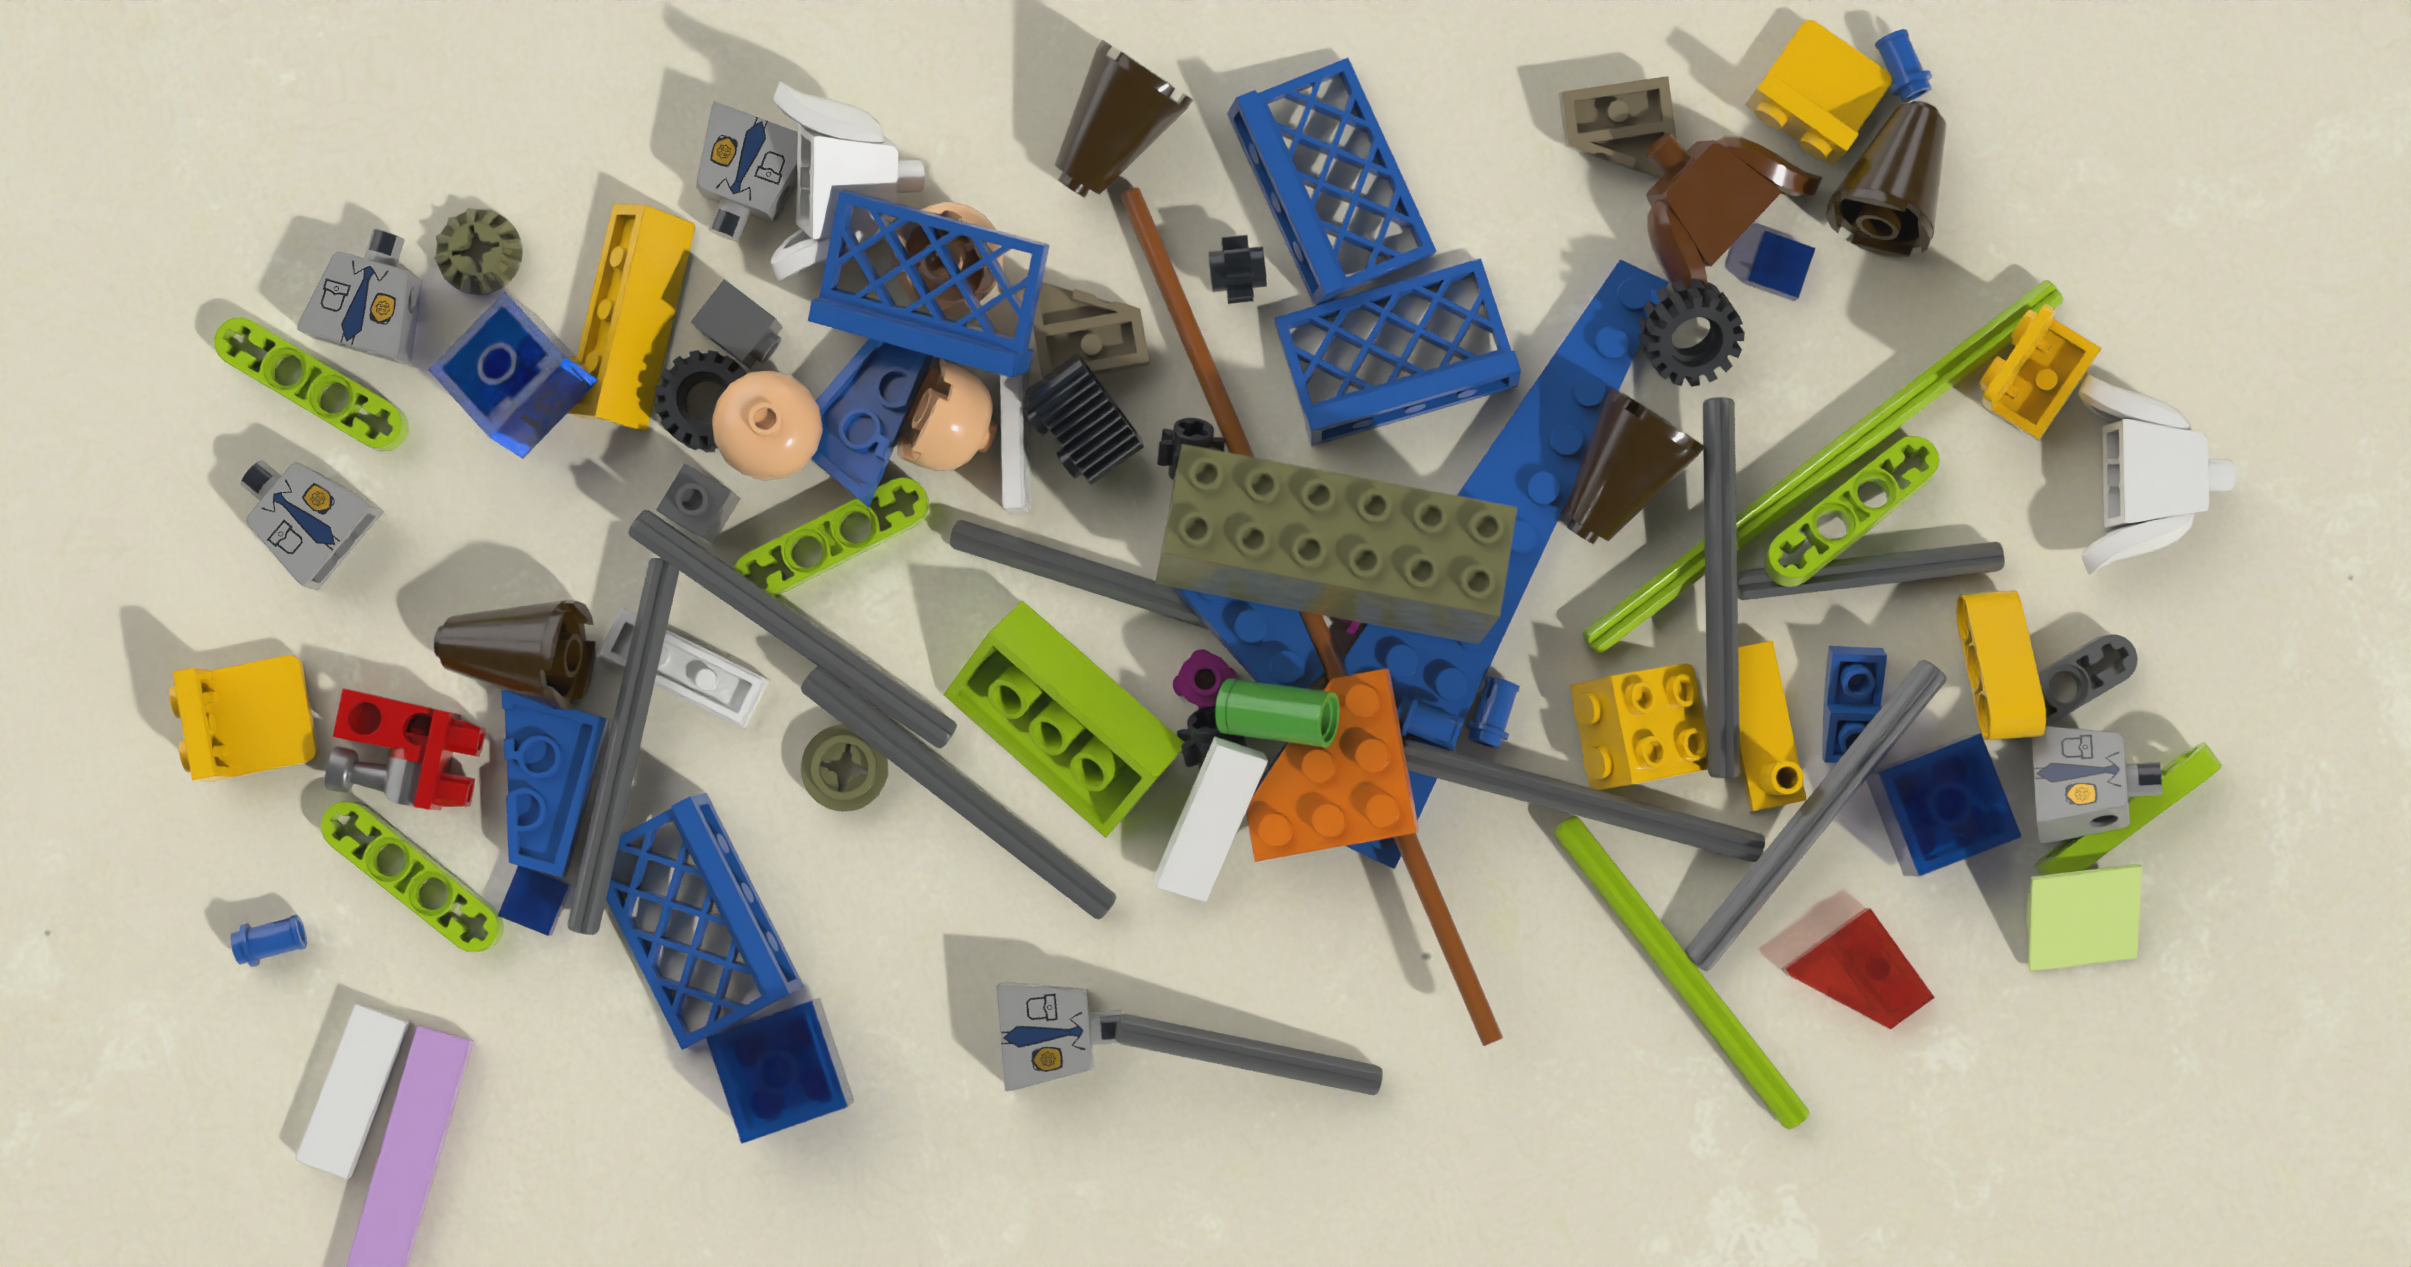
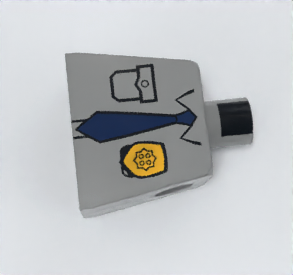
M714 101L710 112L696 188L703 197L718 203L708 228L709 231L723 238L739 242L749 215L768 222H775L797 186V131Z
M373 229L364 258L336 251L299 320L297 330L316 340L410 366L420 302L421 280L411 272L397 268L405 239L385 231Z
M260 460L249 468L240 483L260 500L247 516V524L300 585L317 591L384 512L377 505L298 462L291 464L281 476L266 462Z
M2046 726L2042 736L2032 737L2039 844L2125 828L2130 825L2128 797L2163 795L2160 762L2126 764L2124 736L2119 733Z
M1002 982L997 985L1005 1091H1014L1092 1070L1094 1067L1093 1045L1118 1043L1115 1040V1029L1118 1019L1122 1014V1009L1090 1012L1088 989Z

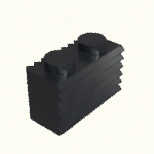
M1079 353L1064 361L1060 366L1056 367L1052 372L1038 380L1025 391L1026 400L1030 405L1024 409V413L1042 436L1049 431L1053 434L1062 447L1056 454L1074 479L1083 474L1088 483L1093 485L1144 448L1142 437Z

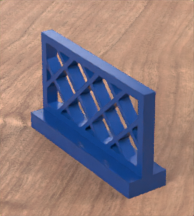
M1349 58L1332 63L1257 93L1256 90H1253L1235 98L1227 115L1314 306L1331 301L1338 294L1433 256L1437 252ZM1338 76L1341 77L1349 95L1344 111L1315 99L1321 83ZM1312 87L1309 96L1300 93V91ZM1285 98L1304 106L1296 130L1277 123L1268 104ZM1353 106L1358 117L1350 114ZM1311 110L1339 121L1331 145L1302 133ZM1346 124L1366 132L1371 143L1366 159L1337 148ZM1283 137L1292 140L1289 149ZM1298 143L1327 155L1318 179L1297 170L1292 158ZM1375 154L1378 158L1380 165L1372 162ZM1333 158L1361 169L1353 193L1324 182ZM1368 173L1388 181L1393 191L1388 208L1360 197ZM1305 186H1308V187L1314 189L1313 192H1312L1311 198H1310V196H1309V194H1308V192H1307ZM1320 192L1349 203L1340 227L1320 220L1315 209ZM1397 203L1403 214L1395 211ZM1355 207L1383 218L1375 242L1347 231ZM1390 221L1409 228L1418 248L1402 254L1383 246L1382 243ZM1327 234L1336 237L1333 247ZM1342 241L1371 252L1364 270L1346 277L1337 258ZM1378 255L1389 259L1374 265Z
M841 190L838 195L819 298L811 300L808 321L1012 378L1028 372L1030 369L1033 349L1028 347L1050 244L853 191ZM853 206L869 210L881 231L861 244L849 226ZM885 215L893 216L899 219L890 224ZM909 221L919 223L932 245L911 258L895 232ZM936 228L950 233L941 238ZM960 235L971 237L983 259L962 272L946 247V244ZM886 238L901 265L880 278L865 250ZM987 242L1000 245L1001 247L992 252ZM847 244L850 251L844 254L845 245ZM1011 249L1032 254L1027 278L1014 286L997 258ZM936 251L952 279L930 291L915 264ZM854 257L870 282V285L857 293L837 288L841 266ZM988 265L1003 293L982 306L966 278ZM904 271H906L921 297L908 307L896 305L884 285ZM957 285L972 313L959 321L947 319L935 300L936 297ZM1025 288L1023 300L1021 301L1017 292ZM875 291L880 300L867 297V295ZM1006 299L1009 300L1019 317L1015 337L998 333L986 314L987 311ZM926 305L931 314L918 311L917 309ZM977 319L982 328L968 325V323Z
M1481 258L1274 318L1305 419V428L1311 447L1518 387L1521 369L1515 351H1511ZM1469 277L1474 278L1479 296L1470 311L1444 298L1452 282ZM1440 286L1437 293L1428 290ZM1414 294L1431 303L1419 325L1392 313L1400 297ZM1388 301L1385 308L1376 305ZM1482 305L1487 319L1477 315ZM1437 307L1465 320L1452 343L1426 330ZM1363 309L1379 317L1367 340L1340 328L1348 312ZM1337 316L1333 324L1325 320L1327 318ZM1386 321L1413 335L1400 358L1374 345ZM1312 324L1328 333L1316 354L1312 355L1294 346L1289 329ZM1471 324H1474L1493 335L1497 350L1477 356L1459 346ZM1334 337L1361 349L1348 373L1322 360ZM1420 339L1447 352L1439 367L1425 371L1407 362ZM1368 353L1395 367L1387 382L1373 386L1355 377ZM1453 356L1462 359L1461 361L1449 364ZM1299 359L1309 364L1304 375ZM1316 369L1343 381L1335 397L1312 403L1307 385ZM1402 371L1410 374L1409 376L1398 379ZM1350 385L1358 389V391L1346 394Z
M707 793L689 796L672 805V808L620 835L617 851L622 850L637 855L639 858L631 884L616 880L611 875L606 897L681 1050L804 988ZM672 821L683 840L677 860L651 851L658 829ZM645 836L642 848L631 844ZM689 854L696 866L687 863ZM648 860L675 868L666 896L640 888ZM684 872L702 877L708 889L702 908L676 900ZM620 890L628 893L626 901L624 900ZM637 897L663 905L655 933L637 926L632 916ZM714 903L720 915L712 912ZM673 908L699 917L691 945L665 937ZM708 921L727 927L732 937L727 957L700 949ZM644 939L652 942L650 950ZM662 945L688 954L680 982L662 976L657 966ZM738 953H740L744 963L736 961ZM697 958L724 966L716 994L689 985ZM733 970L751 975L761 997L748 1004L725 998ZM669 988L677 991L675 999L673 998ZM686 994L713 1003L706 1026L692 1033L681 1014ZM722 1006L734 1010L719 1018Z

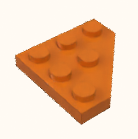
M1389 669L1333 678L1328 683L1324 691L1336 693L1340 707L1338 729L1332 744L1329 747H1318L1288 743L1252 796L1246 810L1255 862L1419 832Z

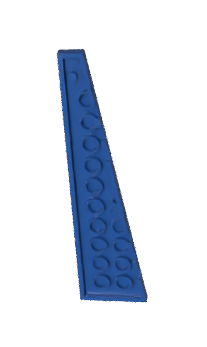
M1621 259L1619 260L1456 495L1517 507L1501 614L1479 644L1367 624L1342 660L1348 676L1380 669H1389L1397 710L1403 696L1414 699L1415 695L1420 696V703L1457 717L1466 718L1569 498L1606 396L1612 387L1619 391L1640 346L1638 333H1642L1638 326L1639 317H1649L1643 307L1648 300L1656 305L1660 302L1656 292L1663 287L1666 290L1669 284L1668 281ZM1408 732L1406 737L1402 736V741L1412 740L1449 750L1445 746L1423 739ZM1286 742L1283 745L1277 756L1274 758L1268 769L1265 771L1256 787V790L1263 782V780L1265 779V777L1267 776V774L1269 773V771L1271 770V768L1273 767V765L1275 764V762L1277 761V759L1279 758V756L1281 755V753L1283 752V750L1289 742ZM1408 771L1418 821L1437 778ZM1394 837L1346 846L1392 869L1396 868L1401 858Z

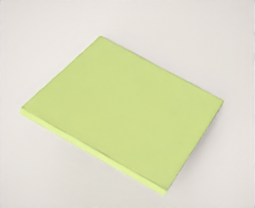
M2141 864L2031 877L2030 891H2027L2026 925L2029 931L2028 970L2038 971L2137 958Z

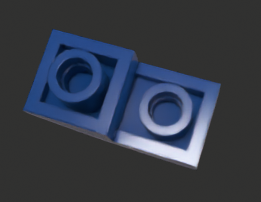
M1829 646L1823 706L1822 759L1824 763H1837L1881 709L1887 654L1883 648Z

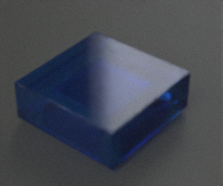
M1764 231L1760 236L1744 284L1795 302L1800 296L1816 248Z
M518 866L498 916L544 935L552 936L573 884L540 871Z

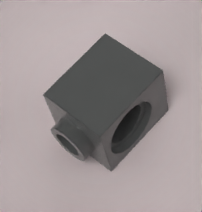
M725 279L691 321L702 334L748 369H751L756 361H759L761 364L765 363L776 351L782 340L777 335L783 328L779 321Z
M684 463L656 511L709 543L714 544L741 498L731 490Z

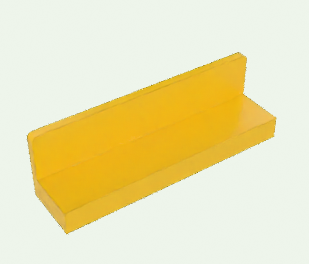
M613 204L563 413L584 419L609 421L638 431H646L648 429L656 396L655 389L659 383L694 236V223L647 205Z

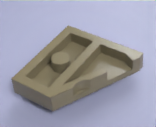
M1668 76L1559 93L1565 145L1567 148L1657 178L1663 176L1662 172L1646 156V153L1659 138L1667 133H1671L1676 139Z
M1042 281L1033 323L1042 378L1076 353L1080 354L1094 374L1150 365L1140 308L1116 301H1105L1093 294L1076 289L1071 291Z

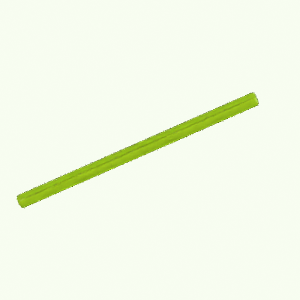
M2049 280L2038 284L1736 514L1737 550L2011 343L2013 340L2011 338L2012 333L2029 309L2038 314L2045 304L2053 309L2062 304L2063 296L2056 286ZM1705 539L1586 628L1582 636L1589 648L1596 654L1604 653L1705 576Z

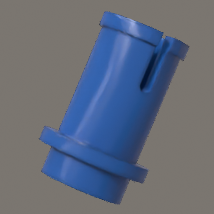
M1906 29L1892 32L1875 43V47L1880 52L1894 83L1890 90L1893 95H1899L1902 103L1917 99L1932 89L1929 83L1932 74L1930 70H1923Z
M1486 676V684L1474 721L1467 722L1466 727L1471 730L1468 739L1487 747L1499 749L1502 740H1508L1509 734L1505 732L1520 686L1504 679Z
M1415 695L1414 699L1403 696L1397 710L1400 730H1402L1401 736L1406 737L1408 732L1453 751L1465 718L1457 717L1420 703V696Z
M297 914L292 915L290 918L256 927H251L248 923L242 924L240 930L231 933L230 937L232 951L239 965L248 963L251 967L258 966L260 959L297 949L303 950L307 946L305 928Z

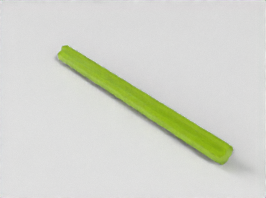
M1574 815L1561 822L1553 831L1554 836L1781 1125L1789 1130L1799 1126L1810 1115L1809 1109L1696 965L1690 961L1685 951L1581 819Z

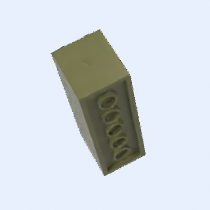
M1182 444L1173 482L1155 584L1479 644L1501 614L1517 507Z

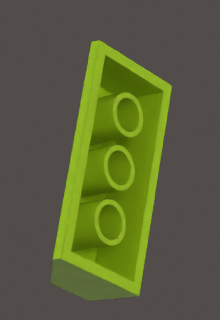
M1023 600L989 631L943 694L1105 838L1181 753V746L1184 743Z

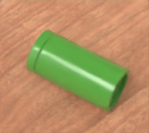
M1227 679L1224 681L1218 693L1215 711L1216 724L1221 733L1318 747H1329L1332 744L1337 733L1340 715L1339 700L1334 692L1237 679Z

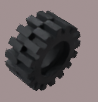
M1691 279L1690 288L1687 289L1682 280L1673 282L1674 293L1668 295L1663 287L1656 292L1660 302L1656 305L1648 300L1643 307L1649 317H1639L1638 326L1642 333H1638L1639 342L1653 368L1655 367L1658 374L1665 380L1669 376L1673 384L1682 386L1684 378H1686L1692 387L1700 386L1699 376L1705 375L1710 383L1718 379L1713 370L1720 366L1727 372L1733 366L1727 358L1729 355L1739 358L1742 349L1737 341H1744L1745 332L1740 326L1743 323L1729 299L1723 292L1720 293L1715 285L1708 282L1707 286L1704 287L1700 280ZM1697 317H1702L1709 321V332L1696 345L1688 348H1677L1672 344V335L1683 322Z
M699 350L689 352L690 356L685 359L681 356L674 359L672 362L675 365L670 371L666 368L660 375L663 378L661 386L656 385L655 395L658 397L655 409L656 413L661 417L662 421L660 423L677 441L695 451L701 449L704 452H715L717 446L714 442L712 421L702 422L691 417L686 406L688 393L696 384L704 381L716 382L726 390L730 383L743 377L747 372L727 355L725 357L712 350H708V353H701Z

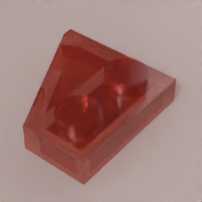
M1864 908L1781 968L1792 979L1802 982L1826 997L1862 1014L1864 1017L1887 1029L1894 1028L1935 998L1871 908Z

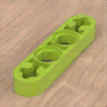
M243 317L232 318L225 321L217 329L214 345L218 356L239 371L370 448L378 451H391L405 441L409 430L408 420L404 412L372 391L251 320ZM251 331L248 340L268 353L262 361L245 351H240L234 356L237 347L231 343L232 338L236 334L246 336ZM274 342L275 346L271 349V344ZM285 357H297L302 364L300 379L292 385H281L275 377L277 364ZM260 366V371L257 372L256 368ZM332 384L344 385L349 393L347 405L337 413H328L321 404L323 391ZM367 397L368 401L363 404V398ZM361 408L379 418H383L389 412L390 415L387 422L393 426L392 432L388 436L379 433L373 439L375 429L355 416L360 412ZM353 420L352 427H349L348 423Z
M1907 436L1897 441L1779 534L1770 544L1764 560L1765 571L1770 579L1786 587L1798 586L1806 582L1927 486L1936 473L1940 461L1935 446L1926 438L1919 436ZM1905 456L1909 459L1916 456L1922 458L1924 462L1920 467V471L1915 467L1911 468L1901 476L1898 483L1892 475L1899 470ZM1865 483L1879 485L1886 493V503L1880 507L1866 506L1858 497L1857 490L1859 486ZM1824 515L1839 517L1846 525V535L1835 540L1825 538L1817 529V520ZM1807 539L1811 548L1802 556L1799 562L1800 569L1793 564L1784 568L1779 563L1783 556L1782 550L1788 555L1793 554L1803 546Z
M901 477L891 480L877 487L871 503L879 500V506L884 510L897 502L894 493L903 489L908 495L917 493L919 496V500L912 504L915 512L913 515L906 517L901 511H896L886 516L885 518L892 526L882 531L880 519L876 513L859 499L855 498L746 553L737 561L734 569L749 578L752 575L749 567L753 563H757L763 569L779 563L772 556V553L781 549L783 561L794 573V576L785 580L784 572L779 570L766 578L769 587L765 591L777 597L919 525L929 513L930 501L928 494L920 483L911 478ZM855 512L865 514L871 522L870 534L865 540L858 543L845 540L841 533V523L844 518ZM813 537L821 543L823 549L822 557L814 566L808 568L801 567L793 559V547L801 538Z
M2205 742L2192 747L2161 769L2163 795L2128 797L2130 825L2121 829L2066 839L2041 857L2035 863V869L2041 876L2087 869L2212 777L2222 767V764Z
M342 801L333 804L325 811L321 819V832L326 842L455 946L466 952H482L491 949L500 941L503 935L504 923L497 909L368 806L360 802ZM356 813L359 818L356 820L355 826L366 836H374L377 829L381 831L382 835L374 839L367 846L363 856L358 851L367 845L353 835H346L343 838L339 836L343 828L341 823L337 821L340 815L353 816ZM388 844L399 846L404 851L406 857L403 869L393 876L383 873L377 863L380 850ZM433 877L442 880L448 889V898L445 904L438 909L426 907L420 899L422 884L427 879ZM461 897H464L467 903L461 906L459 910L471 918H478L481 915L487 918L483 925L484 929L488 932L486 939L474 937L469 940L466 935L470 928L459 917H451L449 925L444 922L443 918L457 908Z

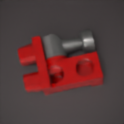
M343 688L332 737L388 747L390 750L387 764L359 762L358 753L355 750L335 746L329 756L326 767L325 788L346 793L351 790L354 784L384 792L390 801L397 804L427 810H441L442 806L470 807L475 788V778L450 774L453 752L480 757L486 729L471 722L460 720L461 714Z

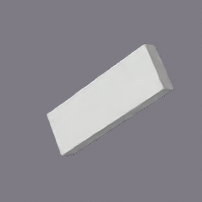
M1028 372L1012 378L1000 375L1003 509L1009 514H1029V511H1031L1029 419L1024 413V409L1029 406L1025 392L1029 388Z
M620 608L597 657L625 670L637 617L636 614ZM666 630L654 685L746 729L770 680Z
M1214 737L1153 878L1156 888L1202 902L1207 901L1267 765L1268 759L1264 752Z
M362 1003L354 1004L295 1161L344 1179L352 1177L411 1023L410 1021Z

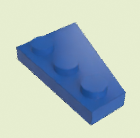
M870 338L816 400L820 407L823 432L818 449L811 459L868 508L934 357Z
M1174 588V591L1256 682L1309 689L1323 677L1325 670L1299 611Z
M501 690L502 709L505 710L506 731L504 760H507L508 778L506 810L509 863L558 877H566L611 719L576 709H553Z

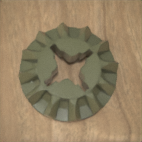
M468 208L466 212L456 217H449L447 225L436 236L437 247L434 259L443 278L462 292L473 295H485L496 292L511 282L520 268L523 248L519 233L509 220L491 209L477 210ZM473 231H475L481 242L485 245H493L495 247L483 254L482 272H480V268L471 257L457 255L464 253V250L472 247Z
M834 725L819 732L808 743L801 760V776L806 790L820 805L835 811H854L862 809L879 797L889 776L888 759L845 725ZM848 744H851L852 762L861 765V768L868 769V773H859V776L851 775L848 778L847 784H844L843 792H840L839 774L831 771V768L822 767L823 762L832 763V760L841 761L844 752H847Z

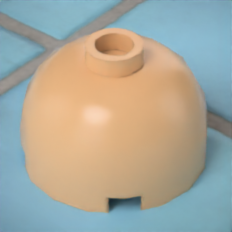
M946 201L921 209L997 230L984 214L965 204ZM909 221L897 230L896 234L910 258L932 245L919 223ZM936 228L941 238L950 233ZM960 235L946 244L961 272L983 259L971 237ZM987 242L992 252L1001 247L1000 245ZM936 251L915 264L930 291L952 279ZM893 252L891 253L892 267L894 269L901 265V263L898 260L895 253ZM1002 255V256H1000L999 258H997V260H998L999 264L1001 265V267H1002V269H1003V255ZM988 265L966 278L979 302L991 293L997 283ZM906 271L897 276L899 285L914 302L919 300L921 297ZM957 285L935 298L945 315H954L970 310Z
M941 358L939 360L941 371L931 367L922 382L907 417L908 421H912L913 429L910 438L900 434L897 453L901 459L933 471L956 469L968 463L977 451L987 452L997 431V423L991 421L993 403L986 386L976 375L967 369Z
M772 370L748 373L730 383L717 400L712 418L714 442L726 463L741 474L761 481L786 479L804 469L817 451L823 432L820 407L810 390L793 376Z

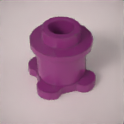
M1200 649L1193 652L1191 657L1182 664L1178 675L1173 680V690L1178 696H1184L1188 702L1198 706V709L1216 707L1218 693L1222 684L1227 679H1237V675L1234 669L1229 667L1221 657L1207 650ZM1201 671L1211 672L1216 679L1215 685L1209 690L1199 689L1194 682L1195 676Z

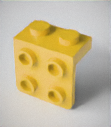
M1807 20L1796 31L1745 105L1752 109L1763 123L1771 128L1782 130L1797 140L1801 148L1816 159L1827 161L1834 166L1859 135L1857 132L1891 85L1892 77L1887 70L1816 21Z
M2047 304L2042 307L2038 314L2030 309L2026 312L2011 335L2013 339L2011 344L2016 346L2006 361L1997 356L1979 382L1981 385L1980 390L1984 391L1982 396L1983 407L2037 441L2046 432L2101 351V347L2055 320V309Z
M284 655L215 670L193 667L172 672L175 686H171L169 689V700L173 714L176 718H181L184 740H181L179 743V755L184 770L187 773H191L192 781L215 782L309 763L317 758L318 745L302 661L297 656Z
M1683 663L1612 675L1570 685L1573 713L1577 721L1584 756L1583 764L1590 788L1604 790L1708 770L1707 729L1695 670L1690 664Z

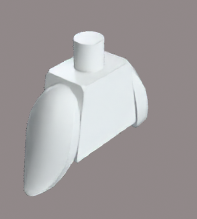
M779 81L773 101L786 116L798 123L796 224L801 228L780 245L771 259V265L777 281H782L799 271L826 263L839 191L849 190L897 203V193L922 192L925 184V172L921 160H898L897 145L884 136L880 123L867 111L850 104L799 92ZM853 206L849 226L861 244L878 233L880 228L869 210ZM885 215L890 223L893 222L896 218L893 216ZM847 244L845 245L844 254L850 251Z
M2085 373L2078 393L2082 402L2094 414L2111 423L2102 426L2104 528H2116L2097 538L2083 551L2081 556L2086 571L2090 575L2109 563L2153 552L2175 543L2192 527L2194 515L2208 510L2209 492H2230L2233 489L2236 471L2232 460L2208 459L2207 436L2204 433L2192 431L2189 420L2175 407L2159 399L2110 385Z

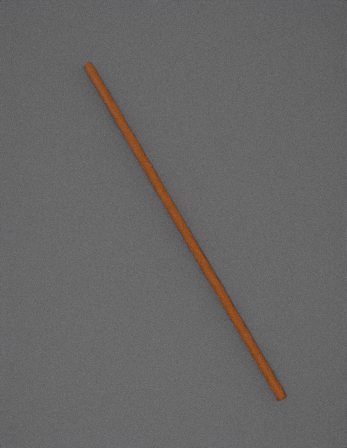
M1139 187L1129 189L1120 195L1121 201L1221 435L1225 438L1227 449L1232 454L1254 457ZM1299 611L1325 670L1324 676L1327 683L1333 678L1348 676L1323 615ZM1416 833L1394 837L1482 1045L1486 1046L1502 1039V1033Z

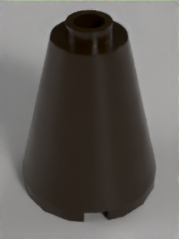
M1103 39L1096 48L1055 162V166L1063 171L1058 181L1084 198L1090 190L1100 195L1188 109L1193 101L1192 98L1184 93L1178 101L1171 98L1170 96L1175 88L1170 83L1125 53L1120 52L1116 60L1109 57L1107 53L1112 46Z
M1913 101L1909 104L1898 106L1830 197L1825 214L1830 227L1839 233L1842 225L1853 233L1854 237L1851 243L1857 247L1879 255L1898 258L1910 257L1913 248L1921 247V253L1928 249L1934 235L1946 135V122L1933 105L1922 101Z
M1612 387L1606 396L1563 511L1571 518L1567 528L1591 544H1595L1599 537L1610 541L1691 464L1705 446L1687 433L1684 434L1677 430L1672 423Z
M573 600L455 615L449 617L444 625L437 629L434 637V652L440 658L441 664L446 670L553 709L571 710L574 706L569 702L572 698L582 699L592 677L596 641L586 640L584 624L594 625L586 604Z

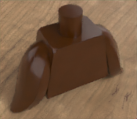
M1667 133L1659 138L1646 153L1650 161L1663 174L1646 194L1647 200L1652 206L1647 214V232L1657 261L1673 290L1672 283L1682 280L1687 289L1690 288L1691 279L1700 280L1704 287H1706L1708 281L1705 266L1712 267L1780 194L1795 197L1815 195L1823 177L1805 172L1773 151L1743 137L1724 136L1716 141H1697L1687 151L1671 133Z

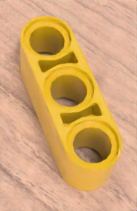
M2010 590L1959 595L1956 604L1957 627L1977 720L1983 739L1989 741L2042 736L2046 727V709L2023 606L2018 592Z

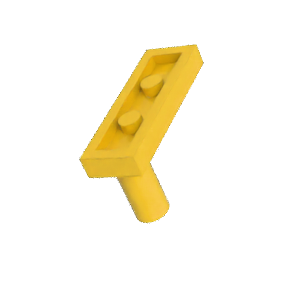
M1773 640L1738 647L1740 768L1749 811L1806 801L1807 798L1803 784L1804 774L1799 766Z

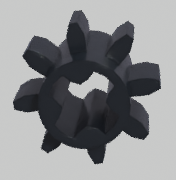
M1247 235L1222 237V250L1208 252L1212 292L1227 291L1228 304L1252 302L1254 297L1253 288L1267 287L1263 246L1249 248Z
M1199 418L1180 419L1174 424L1173 430L1166 428L1162 430L1157 465L1169 466L1168 475L1174 481L1182 444L1224 452L1225 438L1214 437V427L1205 420Z
M1205 707L1193 712L1187 720L1188 729L1177 731V736L1184 741L1181 749L1188 768L1198 765L1199 770L1201 769L1214 737L1247 747L1245 736L1224 734L1218 730L1215 716L1216 707Z

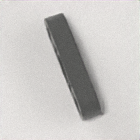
M2115 634L2097 637L2038 671L2045 707L2050 711L2046 715V726L2053 724L2127 680L2134 673L2138 662L2137 652L2133 644L2125 637ZM2102 647L2107 651L2117 650L2121 658L2115 662V667L2118 670L2116 673L2113 669L2109 668L2099 670L2089 676L2082 668L2091 666L2104 657L2101 650ZM2078 659H2081L2082 667L2076 663ZM2059 671L2072 675L2077 684L2074 698L2067 703L2057 701L2049 690V682L2052 676ZM2090 679L2096 683V686L2093 688Z

